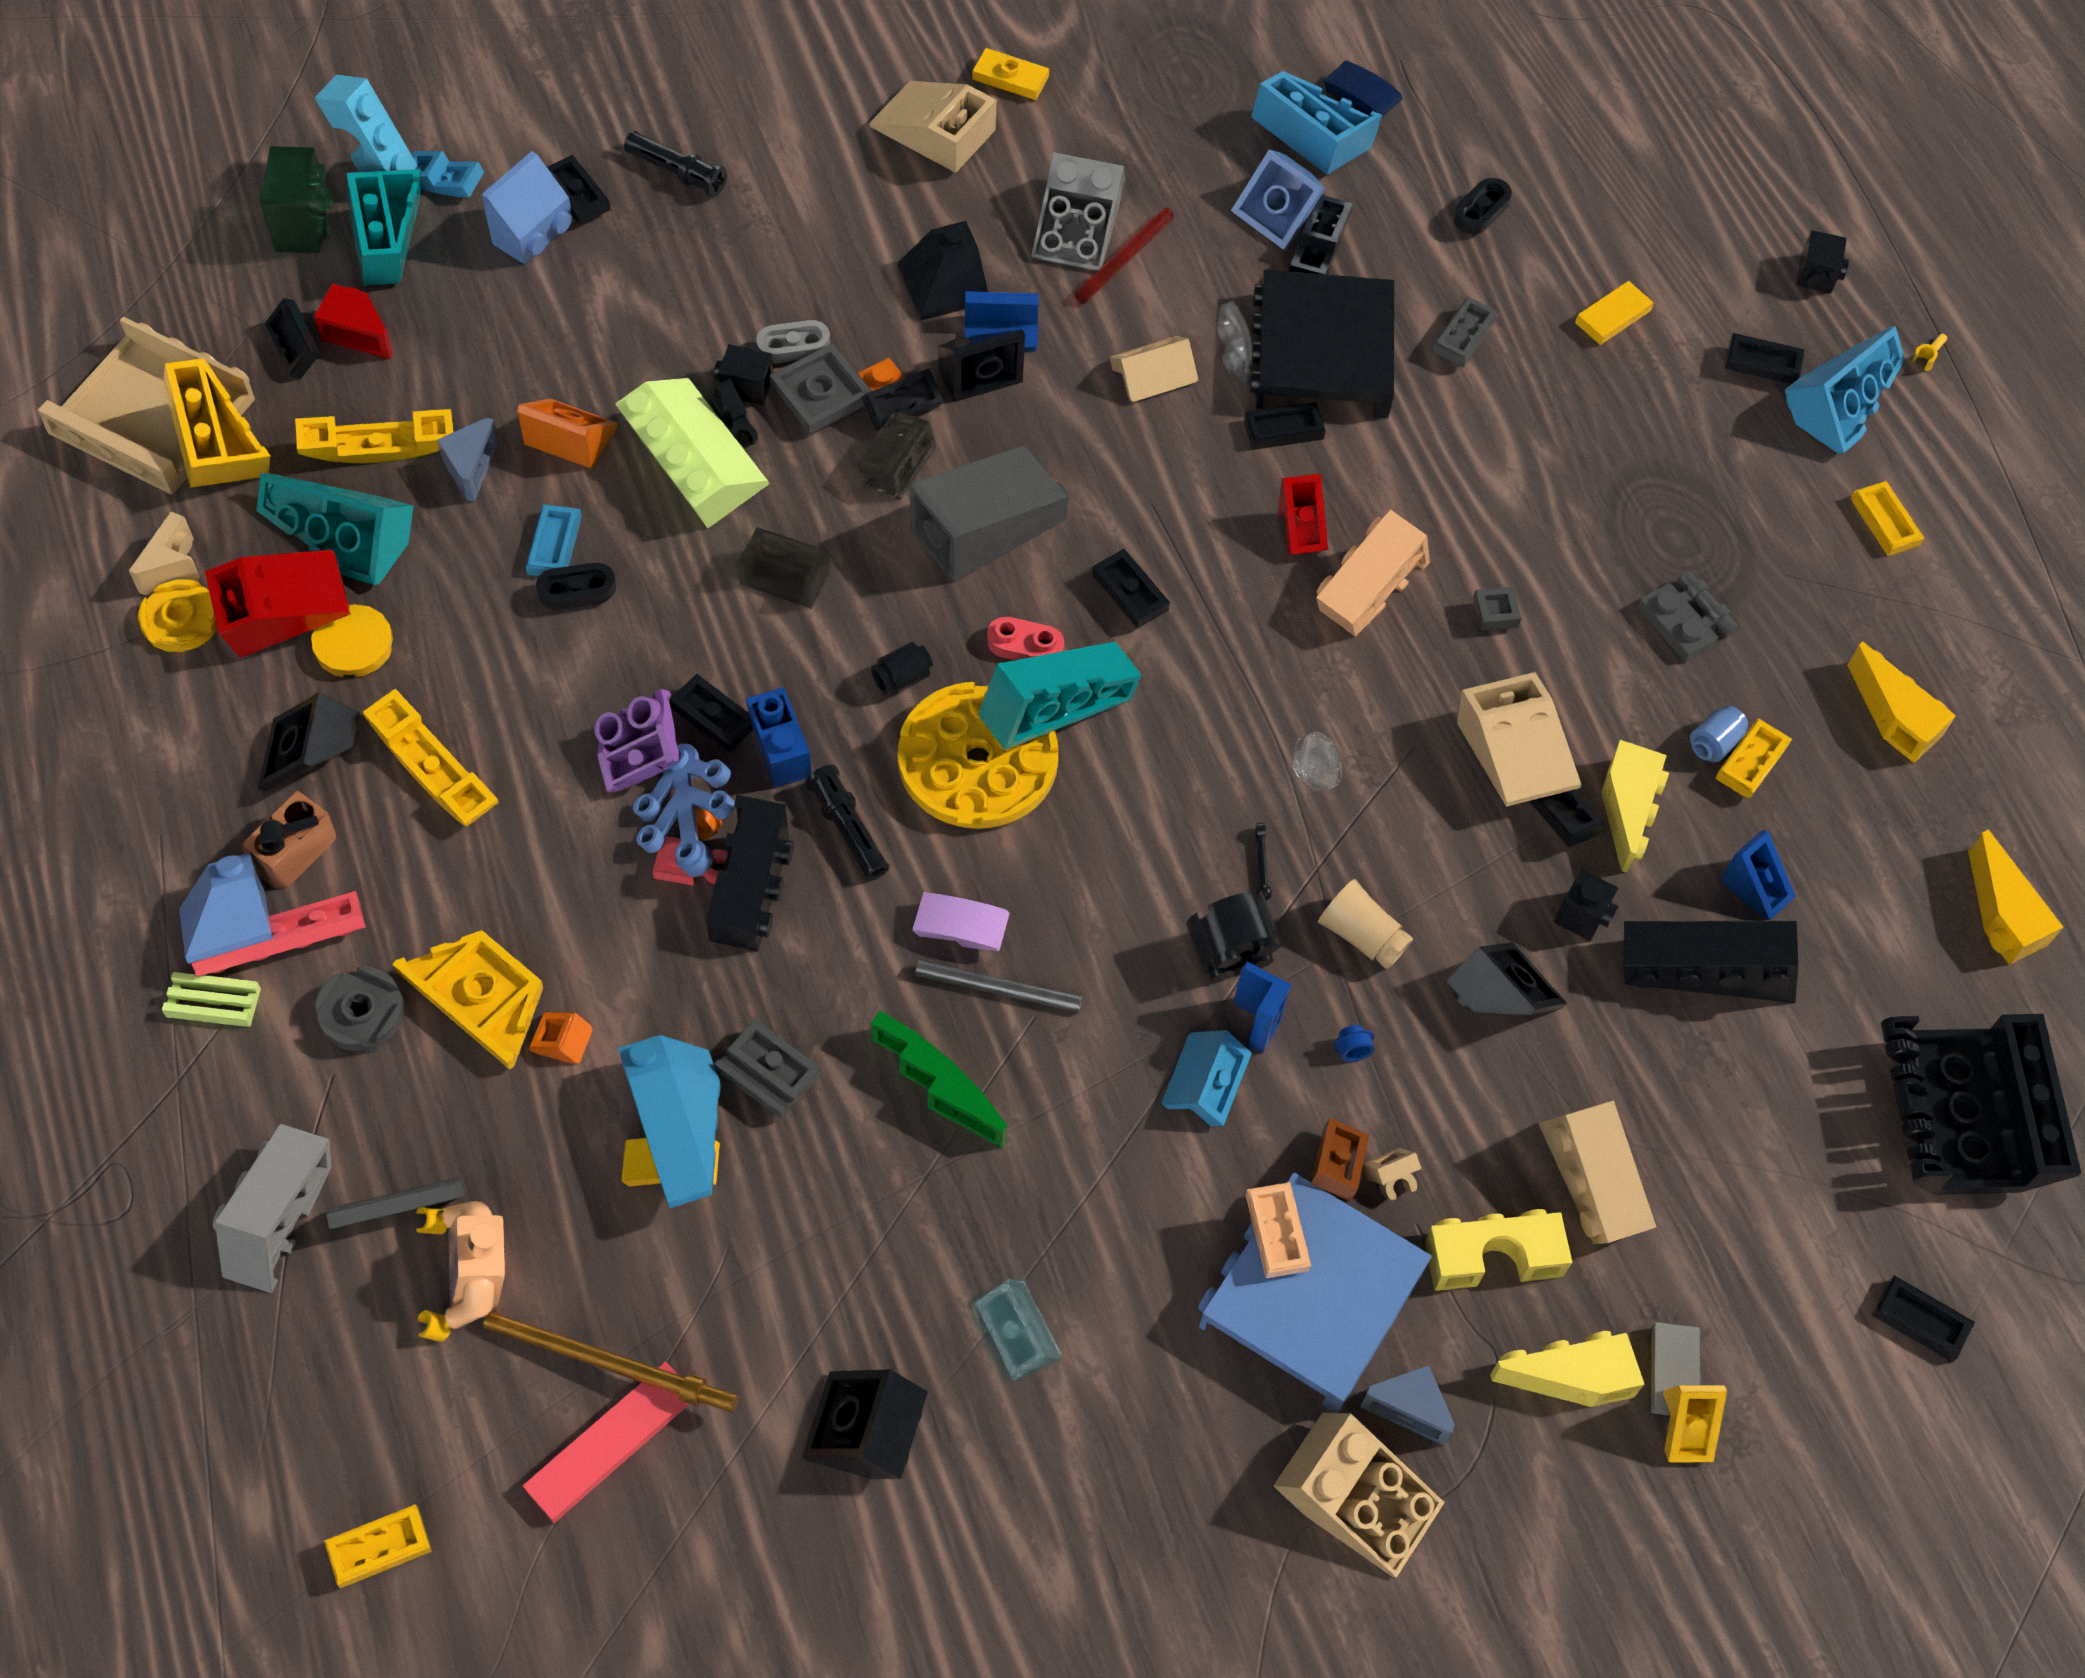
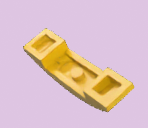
M451 409L412 411L413 421L336 426L334 416L295 419L297 452L310 458L342 463H382L424 456L439 451L437 440L453 433Z
M396 688L363 711L366 720L399 762L430 796L462 825L467 827L499 803L495 795L473 772L468 773L422 723L421 715Z

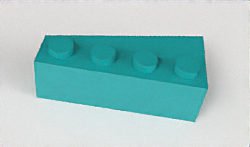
M1115 641L998 663L989 687L985 692L978 715L1003 749L1006 750L1131 701L1142 675Z

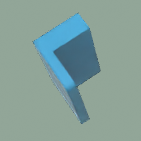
M1227 1030L1190 1033L1161 1102L1162 1105L1167 1109H1191L1210 1126H1224L1252 1053Z

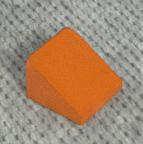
M544 1012L529 1050L532 1053L579 1064L593 1028L577 1013Z

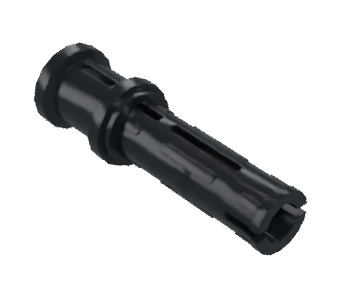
M631 131L625 139V152L636 155L678 175L681 183L700 187L710 197L719 195L725 186L727 170L721 165L712 166L702 161V158L694 153L684 155L664 144L639 134L637 131Z
M825 765L816 769L806 778V788L817 796L822 805V815L829 821H834L848 848L863 870L866 879L875 880L880 878L889 870L890 865L885 861L869 831L855 810L856 798L844 788L838 778L840 772L835 765Z

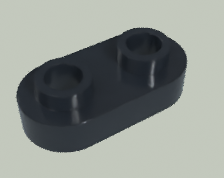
M1486 178L1480 181L1457 204L1454 214L1455 226L1467 234H1479L1485 231L1508 208L1512 195L1510 186L1499 178Z
M587 563L553 568L543 572L537 579L536 589L538 598L545 607L558 610L606 602L616 591L614 572L609 566L603 563ZM597 585L602 586L600 588L591 589L592 587ZM556 591H562V592H563V593H561V594H553V593L556 592Z

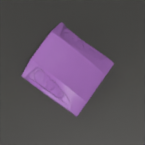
M659 689L655 691V695H649V698L639 696L629 704L627 709H621L617 714L607 712L598 718L595 724V736L599 741L597 757L607 792L614 793L632 787L667 770L678 762L679 751L669 704L670 691Z

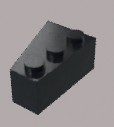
M737 794L734 808L737 810L738 822L734 834L727 833L725 846L730 848L723 871H718L706 925L709 941L758 951L761 938H768L771 932L773 913H769L772 901H779L781 898L784 877H780L783 865L789 866L792 861L794 842L789 841L786 804Z

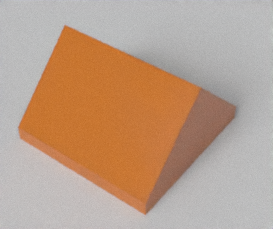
M551 398L519 404L517 410L524 445L590 469L596 464L618 425V422Z

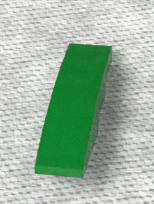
M879 1010L871 1022L872 1041L899 1055L900 1075L928 1089L927 1108L1002 1148L1006 1142L1007 1124L983 1092L951 1059L917 1032Z

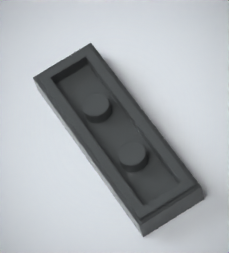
M457 1177L335 1206L326 1213L329 1229L462 1198L465 1197L467 1191L464 1178Z

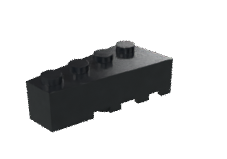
M1624 921V979L1627 985H1635L1640 988L1654 987L1789 1003L1796 1002L1798 977L1797 921Z

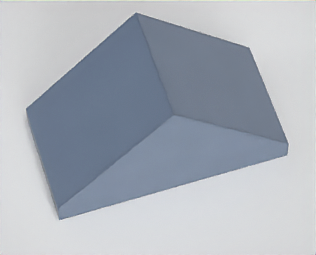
M484 418L437 440L443 463L467 501L475 502L499 443L494 420L490 418Z
M1429 1365L1371 1385L1360 1406L1362 1409L1443 1446L1455 1427Z

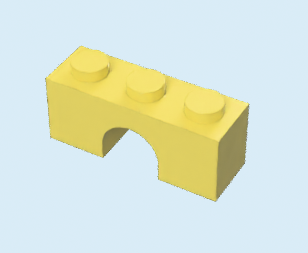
M1543 1209L1530 1210L1522 1213L1520 1217L1504 1218L1502 1214H1489L1480 1217L1478 1221L1463 1223L1458 1218L1443 1219L1436 1222L1434 1226H1431L1424 1241L1426 1252L1432 1255L1429 1267L1434 1291L1477 1287L1485 1273L1482 1254L1489 1251H1500L1510 1256L1517 1266L1520 1282L1562 1278L1573 1263L1561 1212L1547 1214L1546 1210Z

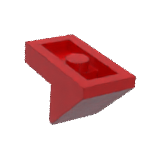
M1321 473L1282 478L1278 516H1284L1288 554L1329 550Z

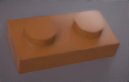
M1329 1118L1322 1130L1310 1184L1323 1189L1329 1194L1337 1195L1351 1202L1358 1190L1369 1135Z

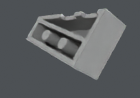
M280 1124L272 1137L262 1142L253 1166L249 1171H244L240 1175L235 1187V1193L227 1204H222L218 1208L214 1216L213 1229L216 1230L222 1278L268 1293L273 1292L278 1282L277 1278H274L273 1270L281 1253L291 1254L296 1241L289 1238L299 1216H309L332 1168L330 1141L328 1138Z

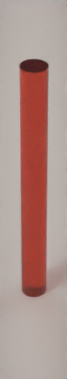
M1163 208L1075 293L1076 299L1082 304L1089 301L1174 219L1173 212L1169 208Z

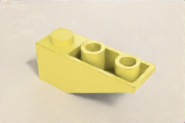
M1620 740L1611 759L1601 794L1621 871L1627 873L1633 860L1641 861L1644 856L1649 838L1642 836L1645 826L1651 828L1659 808V805L1652 803L1654 795L1662 794L1669 773L1662 771L1667 755Z
M1610 1331L1594 1333L1586 1337L1585 1342L1569 1345L1567 1340L1556 1341L1542 1348L1543 1351L1528 1355L1526 1350L1508 1352L1500 1357V1361L1497 1362L1490 1374L1493 1382L1589 1407L1634 1398L1644 1386V1381L1627 1333L1612 1336Z

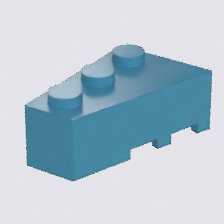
M1281 71L1260 83L1251 117L1326 175L1372 148L1382 118L1381 114L1372 111L1369 116L1351 108L1352 101L1342 97L1340 102L1326 97L1321 94L1323 88L1285 71Z

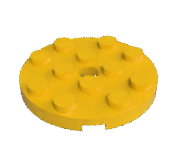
M965 682L945 687L922 700L911 711L902 726L897 759L900 777L905 789L924 811L951 825L982 829L1012 823L1029 814L1044 800L1054 783L1057 773L1058 740L1054 730L1004 750L978 715L988 686H975V682ZM974 748H981L987 751L989 756L986 762L984 760L976 761L971 758L968 760L967 753Z

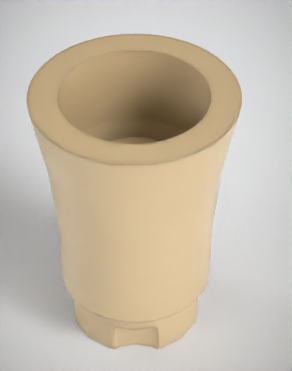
M1356 879L1351 880L1338 893L1317 922L1344 938L1372 961L1376 959L1385 969L1390 968L1413 941V938L1408 933L1401 930L1402 925L1388 915L1367 894Z

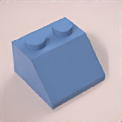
M533 151L482 193L492 244L524 265L535 255L542 253L545 247L559 234L564 233L573 222L568 195L539 156Z

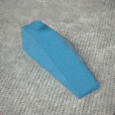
M1896 326L1884 329L1809 371L1785 389L1787 405L1792 412L1795 424L1837 454L1845 453L1863 437L1867 430L1864 422L1868 415L1877 412L1880 406L1877 402L1879 395L1883 389L1890 388L1905 361Z
M662 1035L619 1047L618 1050L626 1079L669 1209L712 1195L716 1155L714 1148L715 1132L718 1129L717 1106L721 1084L709 1050Z

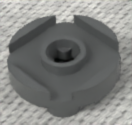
M357 967L356 972H350L346 975L340 972L323 985L316 999V1013L318 1023L325 1037L332 1044L348 1051L373 1053L379 1050L382 1044L391 1039L398 1031L404 1018L405 1002L398 986L390 975L373 967ZM364 1001L369 1002V1012L360 1017H354L350 1007L353 1004L360 1006Z

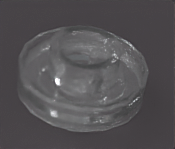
M1313 732L1297 740L1294 746L1293 770L1296 776L1313 791L1323 792L1337 786L1342 779L1343 768L1340 752L1326 735L1320 732Z

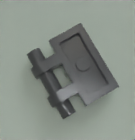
M1690 571L1683 573L1678 579V582L1684 587L1685 591L1679 593L1671 583H1668L1641 598L1637 605L1638 610L1685 663L1716 645L1719 637L1714 633V629L1719 627L1726 636H1730L1739 628L1731 618L1732 612L1726 605H1719L1709 593L1710 587L1702 579L1697 580ZM1698 603L1708 615L1701 618L1691 605Z

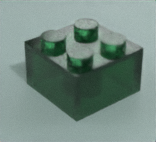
M270 146L259 203L275 252L319 253L322 238H327L328 222L326 212L332 210L333 196L331 189L325 186V166L323 163H319L314 147Z

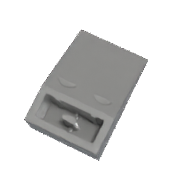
M1054 152L1031 258L1102 272L1125 182L1124 166Z

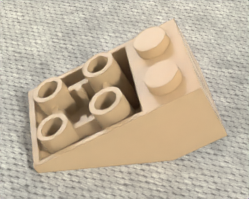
M909 81L870 122V127L956 173L996 130L997 100L967 84Z
M1536 672L1462 690L1457 724L1506 807L1581 787V782L1553 699Z
M1322 1413L1273 1485L1307 1518L1395 1578H1397L1445 1503L1351 1413Z

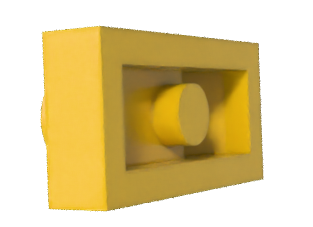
M1679 1385L1664 1389L1663 1395L1670 1412L1664 1448L1668 1462H1714L1727 1395L1725 1385Z

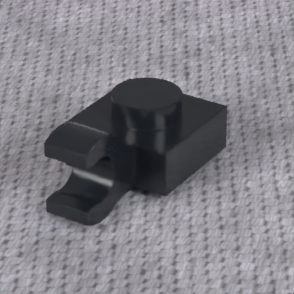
M731 379L718 383L713 393L714 398L711 399L714 412L720 420H725L736 440L738 434H745L748 436L751 444H755L758 440L757 431L749 423L746 417L747 411Z

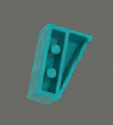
M421 169L346 173L347 204L363 286L399 284L420 204Z

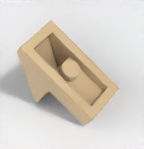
M170 512L130 568L129 573L140 594L145 596L153 594L155 587L175 579L199 580L200 576L192 558L187 555L194 538L184 516Z

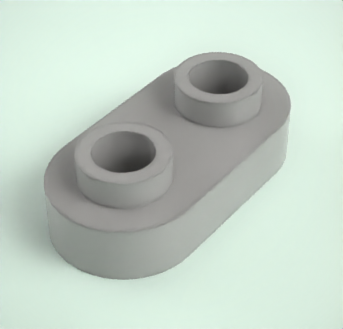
M816 320L769 325L761 329L756 337L757 350L772 353L773 363L798 361L830 344L828 327Z

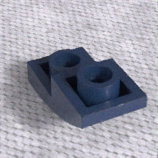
M1347 60L1323 80L1326 92L1352 100L1355 110L1369 116L1374 111L1381 114L1383 118L1403 99L1402 94L1387 81L1368 69Z

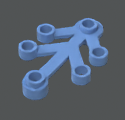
M680 744L677 745L679 751L678 762L663 771L661 779L651 794L641 795L633 805L634 813L643 821H653L661 812V804L672 788H675L674 795L656 823L643 827L639 831L636 841L646 852H657L664 845L665 836L678 817L681 843L675 850L676 863L689 876L697 877L704 874L710 868L713 862V853L699 841L694 806L709 811L717 819H724L733 812L735 802L725 791L719 790L711 794L692 787L691 780L694 777L704 779L714 788L722 787L728 782L731 772L720 760L715 759L708 763L701 761L697 750L692 745Z

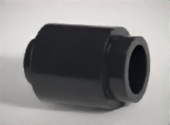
M909 642L878 658L877 664L871 667V673L882 693L885 695L891 692L897 694L930 676L929 668L933 666V662L929 652L923 645L918 647L914 642Z

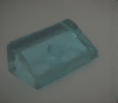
M1009 1279L975 1302L1013 1381L1020 1380L1062 1359L1023 1281Z

